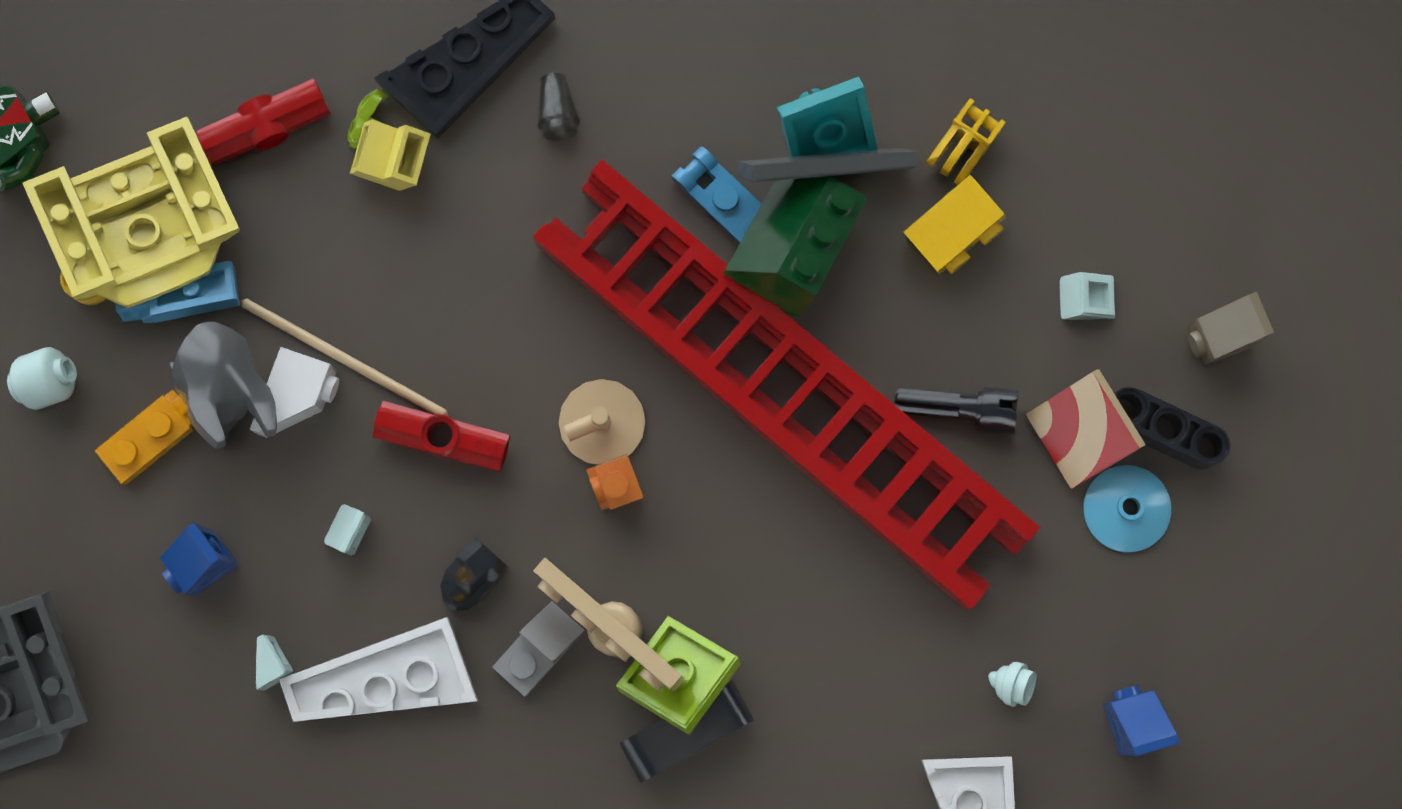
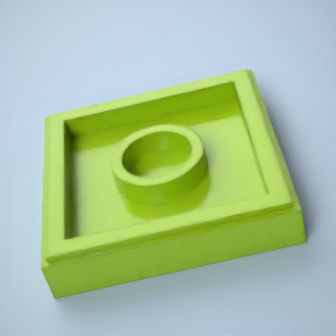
M668 616L647 645L686 679L675 692L666 685L659 692L639 675L644 666L635 660L616 687L620 693L689 735L739 668L741 662L736 655Z

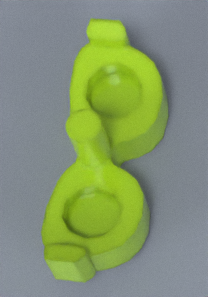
M375 89L361 101L357 108V115L351 122L348 130L347 139L351 148L357 150L363 124L371 119L378 121L372 118L371 115L381 100L389 96L388 94Z

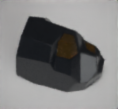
M475 537L444 573L440 585L443 602L452 611L467 610L473 607L489 594L510 568Z

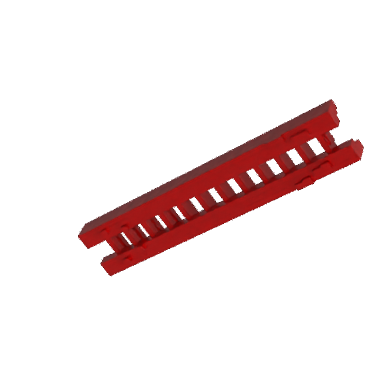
M601 159L590 171L591 175L588 177V181L581 188L582 193L602 209L584 230L586 236L581 239L555 217L550 224H543L534 234L535 245L966 611L973 609L983 597L990 584L964 563L987 535L1012 556H1015L1041 527L778 306L723 275L728 264ZM618 223L638 241L614 267L594 249ZM652 251L671 269L647 295L629 280L627 276L647 253ZM684 278L702 293L704 297L680 323L660 304ZM717 306L738 325L722 344L713 351L693 332L714 307ZM748 334L772 352L749 380L726 362L727 358ZM781 362L785 363L805 380L804 384L783 408L778 406L759 389ZM815 390L839 409L816 437L792 417ZM852 420L871 437L847 464L829 449L828 445L846 424ZM885 448L905 466L881 493L861 475ZM920 477L939 495L915 521L900 509L896 503L915 480ZM954 506L970 519L973 524L952 549L949 550L933 537L930 532L951 507Z

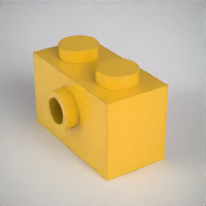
M969 175L906 229L904 234L939 275L946 269L950 274H953L971 258L967 253L970 248L979 241L984 246L987 245L1004 230L1000 223L1006 217L1004 212L977 181Z

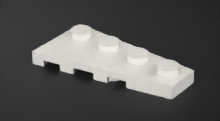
M448 617L279 679L293 722L478 701Z

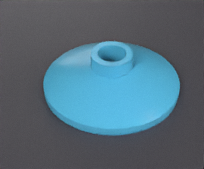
M1120 465L1105 470L1091 482L1085 493L1083 514L1090 533L1098 542L1114 551L1131 553L1152 546L1164 535L1171 519V501L1164 484L1153 473L1138 466ZM1126 499L1136 502L1138 509L1135 515H1128L1124 512L1123 503Z

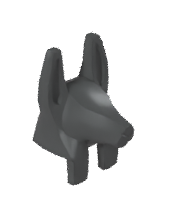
M214 321L196 325L184 339L177 352L175 361L169 363L173 385L187 402L188 417L195 430L214 448H223L226 445V438L229 432L245 416L248 410L267 437L275 436L277 431L275 401L270 388L255 370L246 339L232 328Z

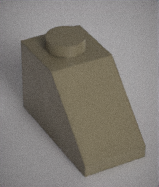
M1254 292L1197 318L1188 326L1190 333H1188L1187 337L1193 354L1197 358L1201 357L1206 366L1255 347L1272 335L1274 330L1258 293Z

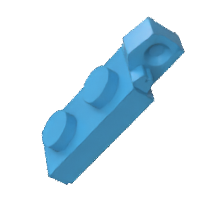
M232 261L214 263L210 274L184 287L129 308L115 303L116 311L123 322L142 320L143 323H157L240 306L235 267Z

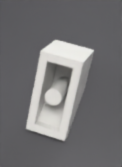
M280 347L267 382L276 405V433L322 412L325 403L333 401L338 390L339 378L335 377L337 370L331 364ZM254 418L250 430L267 438Z

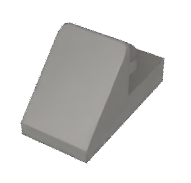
M551 601L519 632L521 635L492 668L524 697H527L585 630Z

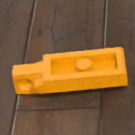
M171 390L165 396L162 395L94 450L121 484L126 485L194 430L188 417L186 400L182 395H178L175 390Z

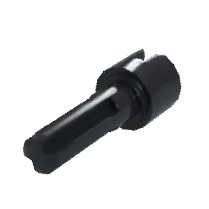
M983 387V391H979L978 395L899 388L895 394L894 405L906 415L976 421L975 426H980L979 431L1015 434L1019 390Z

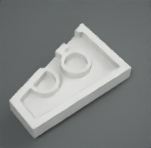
M1012 756L921 760L939 809H1015Z

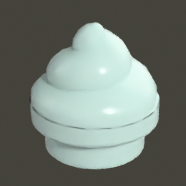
M1012 662L1009 666H1002L998 671L990 672L988 678L991 686L995 688L997 696L1006 705L1014 707L1017 704L1026 706L1029 703L1035 689L1037 675L1036 672L1028 670L1027 664Z

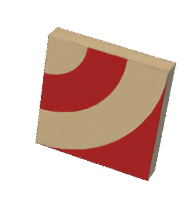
M1099 369L1091 372L1026 413L1027 418L1071 489L1146 445Z

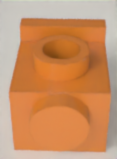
M627 454L586 469L601 511L607 508L612 510L644 498Z

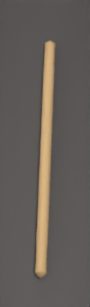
M248 298L240 300L242 308L434 415L448 416L445 408L431 402Z

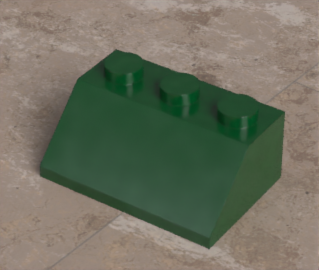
M833 176L774 181L723 275L799 318L818 293L868 197Z

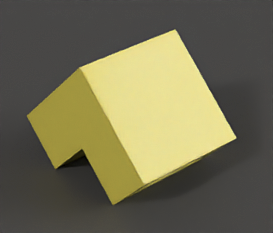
M373 119L365 122L350 174L398 191L416 186L430 133L408 125L395 128Z

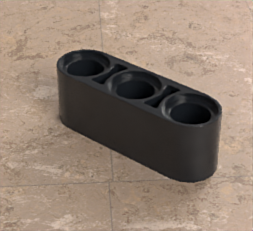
M1124 387L1114 393L1118 400H1128L1135 407V417L1131 422L1147 446L1197 469L1210 468L1223 461L1229 454L1231 447L1230 439L1227 433L1220 427L1137 388ZM1158 418H1166L1173 423L1175 435L1172 439H1166L1159 435L1156 428ZM1199 437H1206L1213 442L1215 453L1212 458L1202 456L1197 450L1196 444Z
M731 681L725 685L689 735L662 719L619 744L638 780L642 783L745 726L754 719L734 682Z

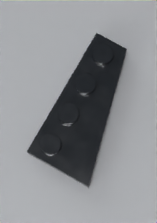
M498 0L477 13L475 19L460 28L456 26L443 34L441 40L423 51L419 49L406 57L405 62L389 72L385 70L374 77L379 86L438 139L556 19L555 13L541 0Z

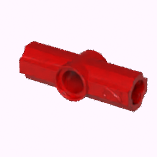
M313 78L275 96L264 94L253 97L242 103L238 107L237 113L197 130L196 134L205 155L214 167L252 149L263 151L276 147L290 137V132L331 115L317 82Z
M382 401L377 411L372 435L374 439L430 453L438 458H449L501 472L505 463L511 438L508 434L456 421L446 415H434ZM441 426L450 427L453 432L451 442L444 447L433 446L431 443L433 431Z

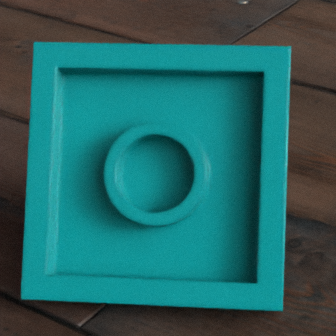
M859 76L824 90L819 88L811 89L812 94L809 95L806 91L800 95L799 99L777 107L789 157L877 150L866 91Z

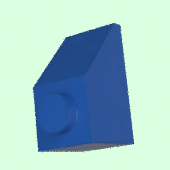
M194 522L184 529L160 557L167 568L162 574L168 584L176 593H180L183 590L185 594L197 596L238 566L215 531Z
M1139 685L1130 686L1114 691L1115 700L1103 703L1119 755L1139 756L1180 744L1178 736L1154 690L1141 692Z

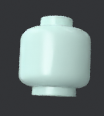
M46 347L18 357L11 365L7 385L10 394L18 403L23 404L27 408L39 410L69 399L74 392L77 371L70 358L55 348Z

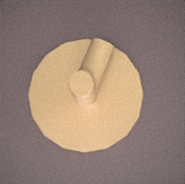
M605 379L585 382L573 390L563 403L559 417L561 437L570 452L585 463L595 465L625 454L629 456L634 453L643 439L646 423L642 404L633 391L619 382Z

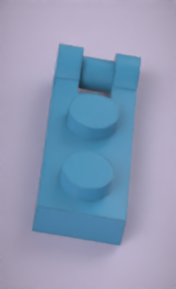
M701 146L692 155L694 160L685 169L680 167L671 176V179L739 245L758 212L761 203L721 166L707 149ZM706 172L714 181L703 190L696 181Z

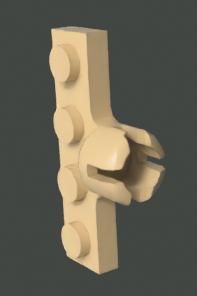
M544 558L533 570L543 579L538 584V588L557 604L564 597L576 608L571 616L587 629L589 640L597 650L607 656L619 657L624 662L632 656L644 666L639 675L659 692L665 685L675 692L686 679L641 640L643 630L641 620L631 607L622 602L613 601L600 605L547 558Z

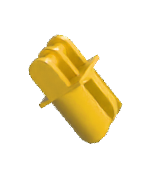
M971 98L953 120L951 127L925 162L933 168L953 139L956 138L959 143L940 171L941 174L948 177L967 149L973 150V154L966 161L954 181L956 185H959L970 175L1006 123L1003 119L998 122L990 117L991 111L988 109L984 111L978 109L973 105L975 101ZM965 116L976 122L972 128L962 122ZM981 126L991 132L988 139L977 132Z

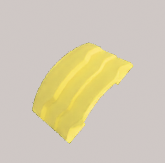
M188 116L147 132L151 143L150 147L70 179L65 167L62 166L23 182L26 193L74 300L99 295L129 308L170 293L210 274L221 243L240 231Z

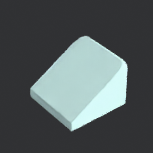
M1078 272L1061 277V318L1067 320L1114 319L1113 276Z
M342 505L325 537V544L350 556L355 555L372 520L370 519L371 516L348 505Z
M262 634L257 637L256 689L267 690L279 683V679L292 675L293 669L275 637Z

